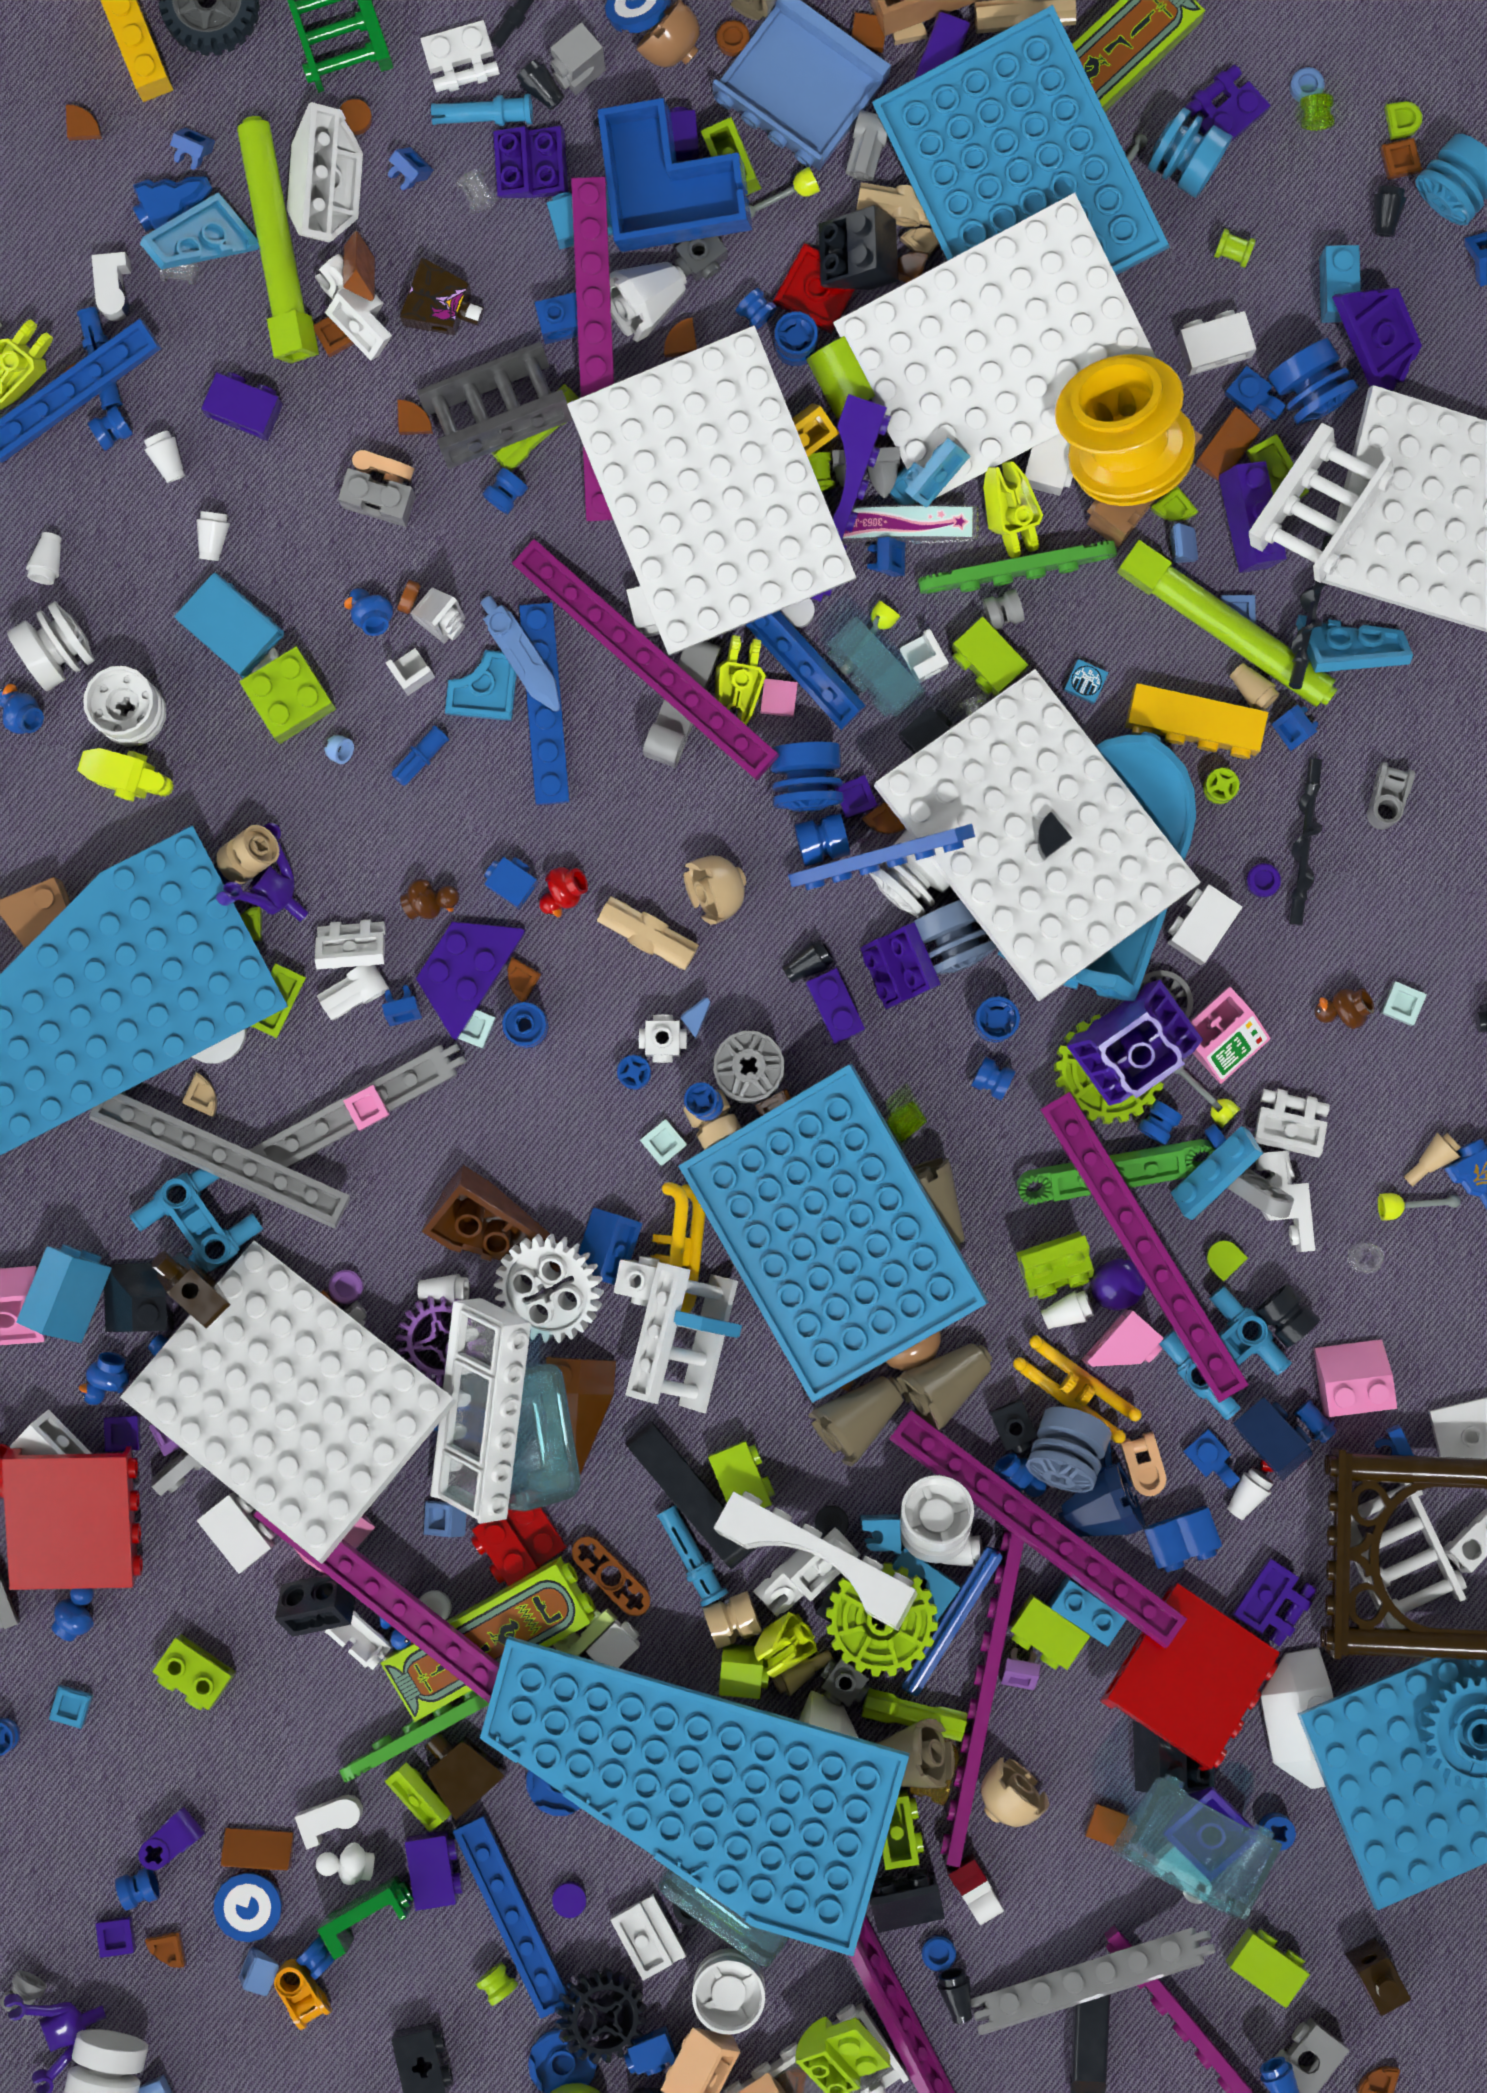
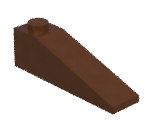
M465 1165L459 1169L444 1188L421 1231L449 1250L460 1253L461 1250L481 1255V1259L491 1261L492 1258L501 1261L506 1254L511 1255L509 1250L515 1244L520 1246V1242L524 1238H528L532 1242V1239L537 1234H540L545 1242L546 1238L550 1235L547 1230L494 1184ZM549 1261L552 1270L558 1272L561 1269L557 1263Z
M548 1356L546 1358L539 1492L573 1494L614 1395L616 1361Z

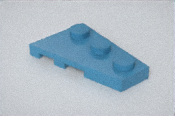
M219 192L145 235L140 242V245L161 270L255 251L259 248L258 239Z
M1298 615L1296 621L1298 631L1305 627L1307 616ZM1328 619L1327 624H1323V627H1315L1312 630L1307 654L1315 673L1408 665L1413 658V653L1402 630L1362 625L1357 629L1341 626V621Z

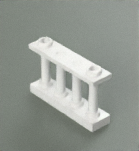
M1321 423L1249 531L1251 546L1263 552L1268 543L1276 542L1314 562V579L1319 583L1322 582L1326 574L1331 575L1335 571L1340 561L1339 554L1381 491L1387 492L1395 478L1392 458L1386 456L1378 469L1336 448L1334 429L1324 423ZM1331 460L1370 480L1362 494L1358 496L1319 476L1317 469L1322 462ZM1312 487L1352 509L1342 524L1302 504L1299 496L1303 490ZM1294 514L1330 533L1333 537L1324 551H1321L1281 530V523L1285 517Z
M658 1262L625 1395L658 1404L660 1393L679 1396L678 1406L706 1413L725 1336L697 1330L692 1350L674 1347L672 1344L677 1326L688 1327L676 1325L673 1321L676 1310L681 1311L685 1293L705 1297L701 1316L729 1321L738 1281L713 1274L710 1275L708 1284L688 1280L691 1270ZM668 1360L688 1363L684 1383L664 1380Z
M1400 1483L1399 1487L1386 1493L1391 1498L1396 1492L1411 1483ZM1422 1490L1407 1497L1415 1517L1384 1531L1379 1549L1419 1530H1422L1430 1548L1384 1570L1380 1567V1573L1386 1589L1391 1586V1581L1436 1561L1444 1580L1399 1601L1397 1598L1393 1599L1392 1602L1402 1614L1451 1592L1454 1599L1460 1602L1467 1599L1463 1592L1467 1588L1464 1578L1458 1569L1453 1571L1419 1499V1496L1423 1495ZM1378 1496L1359 1505L1357 1508L1360 1516L1366 1518L1379 1512L1384 1506ZM1352 1516L1351 1546H1355L1363 1538L1357 1527L1359 1523ZM1369 1549L1361 1554L1366 1559H1368ZM1355 1562L1363 1581L1373 1584L1371 1576L1365 1577L1362 1567ZM1368 1590L1378 1611L1381 1601L1372 1590ZM1387 1612L1382 1620L1385 1628H1405L1389 1612Z

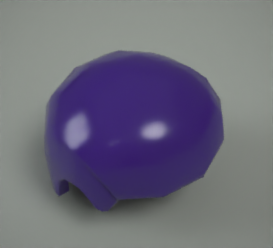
M1117 1258L1096 1268L1090 1287L1093 1298L1101 1307L1113 1311H1121L1134 1306L1141 1300L1146 1284L1131 1260Z

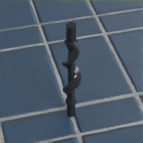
M1325 536L1323 538L1321 551H1324L1332 536ZM1316 581L1314 586L1305 590L1301 595V606L1308 616L1305 627H1302L1292 640L1291 649L1295 655L1292 660L1293 668L1289 681V687L1298 690L1302 688L1306 668L1309 663L1307 649L1312 630L1315 627H1323L1324 624L1316 615L1323 587L1329 584Z
M1309 758L1307 780L1304 784L1305 793L1301 796L1298 803L1299 809L1305 815L1303 835L1293 843L1291 850L1292 856L1299 863L1297 885L1291 894L1292 904L1289 924L1295 926H1303L1305 901L1308 900L1307 891L1313 885L1315 879L1314 872L1308 865L1311 836L1320 833L1323 827L1314 819L1316 796L1321 787L1320 776L1322 759Z

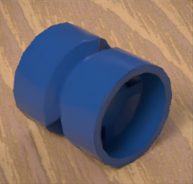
M790 312L783 315L776 324L774 337L775 352L777 357L787 365L802 366L807 363L806 359L817 350V326L809 315L802 312Z
M840 813L822 818L820 825H817L813 820L794 824L805 867L823 862L825 855H829L832 859L850 855L849 843Z
M999 996L989 998L974 1013V1029L978 1036L986 1042H1003L1017 1030L1020 1021L1019 1011L1015 1004L1007 998Z
M527 1002L516 1003L511 1006L504 1014L502 1021L503 1032L507 1039L516 1046L525 1049L535 1048L540 1045L547 1037L549 1030L548 1019L544 1012L534 1004Z

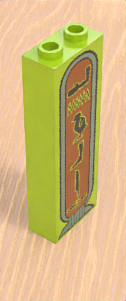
M1119 0L1072 44L1104 112L1201 23L1205 9L1196 0Z
M560 1556L510 1586L450 1618L447 1622L500 1664L506 1640L509 1636L549 1647L589 1625L595 1616L593 1613L595 1605L588 1593L584 1592L582 1594L576 1584L578 1577L570 1563L565 1564ZM414 1643L401 1651L394 1650L388 1653L380 1663L414 1722L472 1690Z

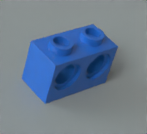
M576 292L535 302L544 344L578 337Z

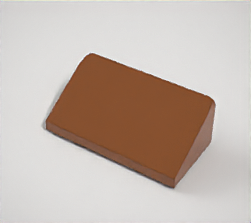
M355 231L344 245L343 287L372 302L375 298V258L361 235Z
M1235 407L1202 453L1195 466L1219 482V475L1238 463L1261 429L1244 412Z
M226 1827L220 1866L287 1871L292 1866L294 1832Z

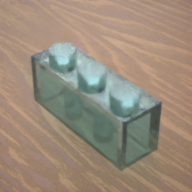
M857 616L826 644L831 649L826 653L839 668L845 664L850 669L853 675L849 679L862 693L868 689L874 695L876 700L872 704L885 718L889 714L896 718L925 691L918 681Z

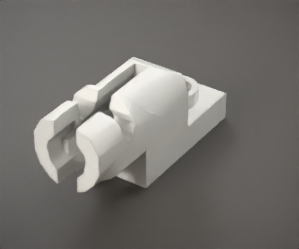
M337 254L319 269L322 274L319 273L315 276L321 288L332 299L325 313L372 361L381 354L392 337L375 318L384 303L376 294L371 302L343 287V256Z
M1289 1151L1263 1153L1256 1160L1257 1170L1270 1173V1177H1267L1266 1180L1294 1198V1203L1287 1218L1274 1217L1261 1211L1267 1221L1293 1219L1294 1225L1289 1226L1291 1246L1296 1245V1252L1315 1251L1309 1183L1292 1184V1179H1295Z
M833 1528L823 1538L824 1541L830 1544L837 1540L853 1549L851 1555L856 1558L860 1555L836 1528ZM798 1549L772 1572L770 1578L764 1579L753 1592L777 1617L780 1613L789 1610L803 1595L811 1602L841 1572L821 1557Z

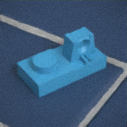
M947 438L943 444L934 450L925 468L914 462L902 476V479L908 485L905 492L927 508L971 456Z

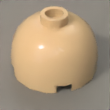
M715 855L698 858L687 863L685 867L689 868V871L684 873L686 891L694 908H697L700 904L706 913L701 918L710 925H713L736 914L745 896L744 886L746 885V877L741 868L735 867L732 862Z
M1001 1757L985 1774L981 1785L985 1813L996 1823L1002 1822L1012 1827L1029 1825L1048 1810V1797L1045 1791L1039 1795L1034 1787L1038 1781L1024 1766L1010 1758L1004 1763V1757Z

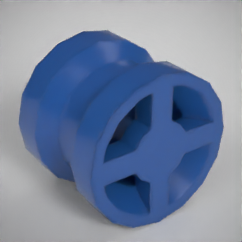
M756 288L739 303L735 312L739 316H745L749 321V326H755L757 330L774 315L777 306L773 302H768L764 298V292L760 288Z
M627 1056L618 1065V1079L628 1089H641L650 1081V1065L641 1056Z
M1268 1813L1259 1821L1258 1832L1261 1834L1260 1838L1272 1850H1286L1294 1843L1296 1837L1295 1827L1282 1813Z
M319 1935L295 1961L300 1966L305 1965L310 1970V1976L316 1980L334 1962V1959Z

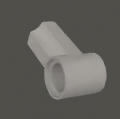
M860 109L853 134L854 144L849 156L846 174L853 177V179L865 182L874 180L882 147H886L888 135L878 114Z

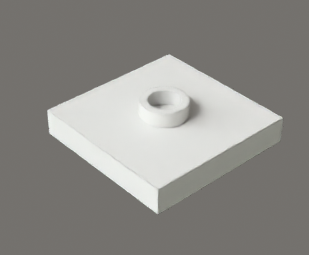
M1487 1397L1428 1411L1439 1457L1487 1459Z

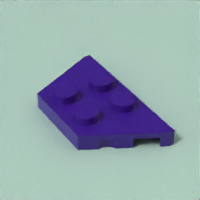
M1389 287L1335 294L1332 296L1369 386L1374 385L1393 391L1397 382H1404L1411 362L1416 359L1422 347L1399 288Z
M451 922L421 969L416 980L450 1036L455 1041H458L459 1036L472 1019L474 1012L479 1008L526 934L525 930L513 927Z

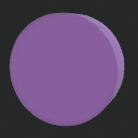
M342 1270L335 1273L330 1279L329 1293L339 1303H353L363 1293V1281L354 1271Z

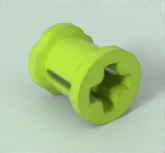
M1224 228L1214 257L1218 259L1221 256L1239 262L1240 266L1245 268L1256 239H1243L1230 234L1229 229Z
M818 452L811 454L808 459L821 491L824 492L835 488V481L831 480L829 461L832 460L831 453Z

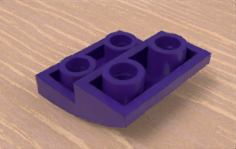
M523 126L493 131L497 196L499 198L551 197L568 192L565 132L561 126L528 130Z
M915 922L905 925L860 948L864 964L871 973L876 985L877 995L882 1000L885 1009L892 1008L941 985Z

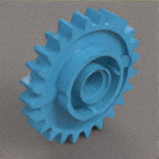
M1465 1676L1463 1677L1462 1686L1456 1681H1450V1692L1440 1688L1439 1692L1442 1697L1440 1701L1430 1699L1435 1709L1433 1712L1424 1711V1715L1430 1719V1723L1422 1725L1421 1729L1428 1731L1429 1736L1421 1740V1742L1431 1746V1749L1425 1755L1428 1758L1437 1759L1433 1765L1435 1770L1441 1771L1445 1769L1443 1778L1449 1781L1455 1778V1784L1464 1787L1467 1783L1469 1788L1477 1790L1480 1783L1483 1788L1487 1789V1682L1485 1677L1477 1676L1474 1683L1472 1678ZM1480 1724L1482 1736L1474 1742L1472 1730L1476 1725Z

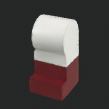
M973 1854L961 1860L960 1868L950 1866L946 1869L949 1878L980 1925L1004 1912L1002 1905L992 1890L993 1887Z

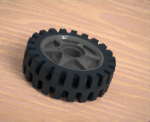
M160 0L158 2L162 19L172 37L182 47L186 46L193 53L199 51L201 55L209 56V52H213L215 56L223 55L222 50L227 49L228 52L235 50V44L243 45L246 42L245 36L252 35L254 31L253 25L257 24L259 19V0H217L211 8L202 7L205 0Z

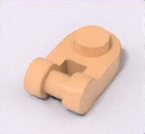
M365 450L357 451L352 458L353 465L357 471L367 474L375 471L384 474L383 480L387 482L389 480L403 484V481L410 482L414 472V468L407 464Z
M1153 1432L1142 1434L1143 1438L1133 1441L1130 1438L1125 1439L1123 1443H1120L1134 1489L1145 1496L1159 1494L1165 1487L1166 1474ZM1147 1451L1149 1460L1138 1463L1135 1454Z

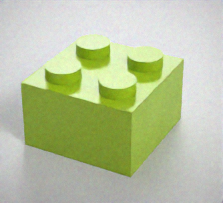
M297 646L239 681L270 733L279 744L336 710Z

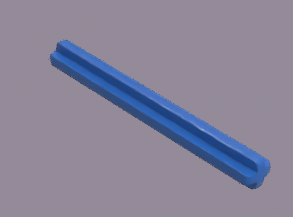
M987 1546L939 1622L937 1631L933 1632L931 1636L934 1640L932 1647H924L922 1651L925 1654V1658L922 1661L916 1660L903 1681L902 1688L907 1693L918 1696L1003 1559V1555L996 1549Z

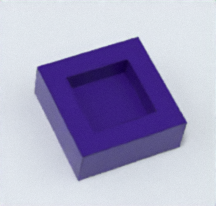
M865 775L843 783L841 787L834 788V791L843 793L844 802L840 806L846 820L875 809L878 806Z
M140 1415L104 1418L105 1452L124 1451L126 1446H132V1450H141Z
M132 1916L102 1920L96 1923L100 1958L132 1954L136 1951Z

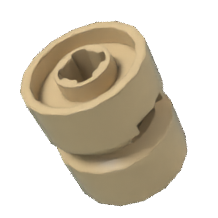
M251 825L219 848L216 862L223 876L229 881L245 884L277 861L279 845L274 835L268 829L260 825Z
M721 1089L716 1091L721 1094L724 1107L722 1113L712 1121L699 1120L687 1110L686 1106L684 1107V1112L691 1126L699 1128L696 1136L704 1150L742 1128L736 1116L728 1113L731 1106Z
M748 1591L730 1597L728 1604L718 1601L703 1607V1612L717 1649L735 1643L737 1636L747 1639L762 1633V1628Z

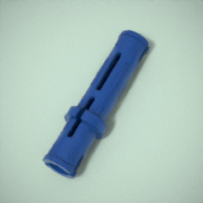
M96 307L84 308L77 312L84 336L82 341L83 349L88 351V355L109 341L108 336L103 334ZM116 382L99 393L102 410H109L114 406L119 408L123 405Z

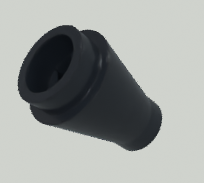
M536 59L524 67L516 77L521 82L519 86L544 104L550 111L565 98L560 93L545 64H540Z
M1395 186L1378 187V193L1374 194L1375 235L1395 237V230L1407 200L1404 197V188Z
M821 939L816 942L811 940L782 968L791 983H794L797 980L829 969L828 965L833 963L834 959Z
M953 1968L940 1973L937 1988L951 2014L953 2023L961 2024L970 2021L973 2017L971 2012L970 1977L961 1968Z

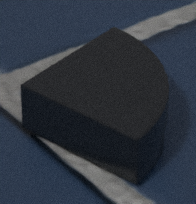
M1052 812L1040 824L1037 835L1038 851L1044 861L1072 839Z

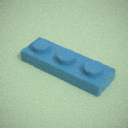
M1240 1126L1171 1192L1184 1217L1193 1220L1263 1154L1249 1129Z

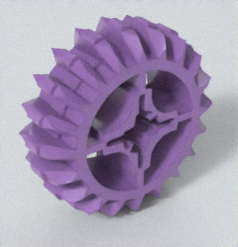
M428 1296V1308L421 1301H417L415 1305L420 1312L419 1314H415L411 1310L405 1312V1315L412 1322L411 1324L407 1322L399 1323L401 1329L408 1331L407 1335H397L396 1340L399 1342L406 1341L407 1347H402L397 1352L399 1355L409 1353L411 1358L406 1359V1361L410 1364L415 1363L417 1365L416 1369L420 1372L422 1370L425 1371V1376L430 1380L433 1375H437L436 1384L442 1386L444 1383L448 1342L444 1350L440 1349L441 1345L436 1346L432 1344L427 1346L426 1343L434 1341L435 1338L439 1337L438 1331L440 1330L445 1331L444 1335L450 1333V1329L446 1327L440 1311L452 1314L453 1302L451 1306L446 1305L447 1300L442 1296L440 1298V1305H437L434 1298ZM430 1315L432 1320L430 1336L415 1342L418 1326L424 1318ZM468 1317L467 1325L475 1327L474 1322L476 1321ZM485 1325L477 1327L480 1333L487 1331ZM482 1338L469 1342L466 1354L472 1357L485 1358L486 1353L477 1350V1346L487 1345L488 1339ZM430 1349L436 1351L440 1360L443 1361L444 1368L429 1365L421 1358L418 1352ZM469 1374L461 1375V1377L467 1379Z

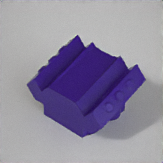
M1161 980L1146 983L1140 993L1137 994L1135 1002L1123 1001L1121 1005L1104 1017L1102 1016L1094 1020L1086 1031L1076 1033L1067 1044V1047L1110 1106L1121 1103L1132 1095L1138 1098L1185 1065L1183 1059L1192 1054L1203 1039Z

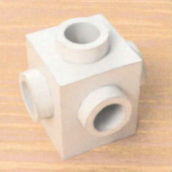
M653 1015V1021H646L645 1029L639 1028V1049H645L646 1057H653V1063H673V1057H680V1049L687 1048V1029H680V1021H673V1015ZM661 1031L669 1035V1040L665 1044H659L656 1041V1035Z
M639 1256V1261L620 1259L614 1293L632 1297L631 1303L647 1306L659 1259Z

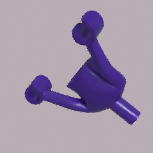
M268 823L263 827L268 829L278 842L279 857L277 864L281 875L269 866L251 881L248 887L250 892L243 891L236 882H228L223 885V890L225 891L217 894L216 899L223 906H228L238 899L259 906L271 915L286 909L301 922L308 915V911L293 898L295 888L294 876L278 841L281 836L280 828L274 823Z
M15 1993L9 1994L4 1999V2006L19 2005L8 2012L11 2020H20L24 2015L46 2016L39 2019L50 2052L69 2046L48 2071L40 2069L32 2075L33 2083L46 2081V2083L36 2088L37 2093H51L54 2088L53 2080L72 2060L77 2033L86 2030L87 2026L107 2018L103 2006L101 2005L81 2014L71 2002H61L53 2005H26L20 1995Z

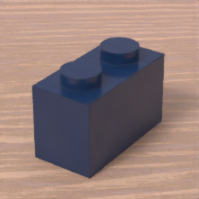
M1263 1397L1239 1417L1233 1425L1240 1436L1283 1481L1313 1455L1308 1445L1312 1440L1299 1426L1293 1429L1288 1424L1286 1419L1289 1415L1276 1401L1270 1404Z

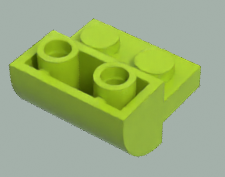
M845 336L826 345L806 359L837 419L841 417L848 394L867 401H872L871 398L876 396Z
M1079 1231L1016 1252L1029 1298L1038 1296V1299L1047 1298L1056 1294L1058 1288L1067 1285L1070 1288H1077L1089 1282V1278L1094 1275V1268L1089 1257L1090 1247L1085 1235L1082 1236Z
M825 2016L814 2022L800 2038L796 2048L795 2062L825 2093H849L860 2089V2077L890 2067V2054L856 2017L833 2025Z

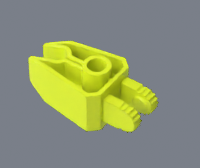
M31 319L21 326L13 339L0 340V410L19 400L47 371L46 361L42 357L52 343L53 337L46 332L37 339L32 348H29L26 344L37 328V324Z
M1006 461L1002 463L1003 476L999 467H988L985 473L983 489L988 529L1002 535L1008 556L1013 559L1021 555L1017 532L1021 531L1022 539L1028 551L1038 550L1039 540L1037 539L1035 526L1040 524L1043 513L1025 474L1014 462Z
M733 635L730 641L727 661H723L716 666L715 699L728 710L735 706L738 709L737 718L747 725L753 714L766 677L761 667H757L761 640H752L749 647L747 665L739 664L737 659L741 647L740 636Z
M101 748L85 750L82 753L77 769L90 781L102 787L115 790L114 796L134 802L135 797L145 799L147 792L166 797V795L169 796L172 790H174V785L170 778L155 772V767L146 762L148 757L128 750L127 755Z
M788 1612L764 1628L755 1645L754 1652L757 1660L759 1661L762 1658L768 1659L767 1674L771 1677L780 1675L817 1652L816 1643L813 1640L815 1636L808 1625L801 1622L802 1618L799 1614L795 1615Z

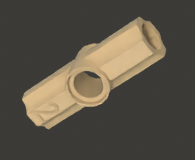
M992 0L975 2L974 18L976 33L1005 31L1051 5L1054 6L1063 26L1076 25V0Z
M861 182L856 211L875 205L895 218L896 225L903 227H917L920 224L931 226L912 185H899L896 188Z
M612 896L606 902L597 919L598 923L627 938V942L650 955L656 954L684 971L699 947L698 944L669 929V925L646 912L640 913Z

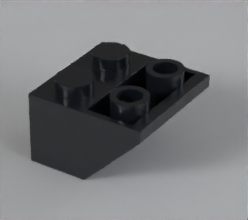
M873 205L819 223L820 280L822 287L872 290L898 281L895 218Z
M1133 1721L1136 1791L1161 1796L1199 1791L1212 1786L1215 1788L1214 1766L1212 1769L1201 1771L1198 1762L1139 1722Z
M917 1869L908 1872L907 1878L894 1880V1876H886L875 1879L870 1901L878 1933L945 1919L935 1872L928 1873L927 1869Z

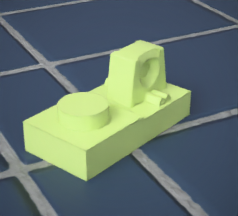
M609 1608L602 1614L596 1610L592 1622L585 1626L587 1629L580 1635L574 1632L553 1645L558 1651L580 1656L618 1618Z

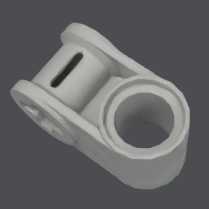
M1382 761L1380 763L1367 810L1368 821L1374 828L1385 830L1401 819L1407 797L1413 785L1414 770L1409 769L1405 772L1388 767L1387 762ZM1378 806H1388L1392 811V819L1382 818L1378 813Z

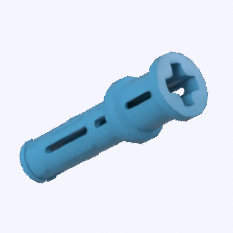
M525 94L522 98H504L503 95H497L493 101L431 103V115H434L432 124L495 121V124L499 126H504L506 122L525 121L527 125L533 124L531 94Z
M676 1505L656 1515L688 1570L686 1579L688 1582H692L702 1599L700 1602L701 1606L705 1607L729 1593L726 1588L721 1587L715 1576L713 1563H710L709 1560L705 1561L681 1518Z

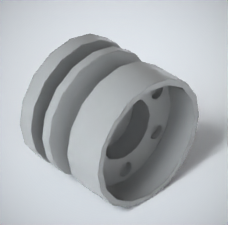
M741 1031L730 1035L720 1044L714 1056L713 1072L719 1088L727 1097L739 1103L755 1104L768 1099L778 1090L784 1075V1059L779 1046L769 1036L758 1031ZM751 1058L755 1059V1068L758 1071L755 1074L752 1072L747 1073V1075L742 1074L743 1066L740 1062L743 1059L745 1061H750Z

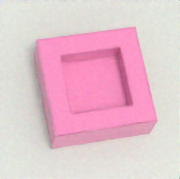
M765 679L761 714L794 717L798 682Z
M374 1085L343 1100L359 1131L390 1116Z

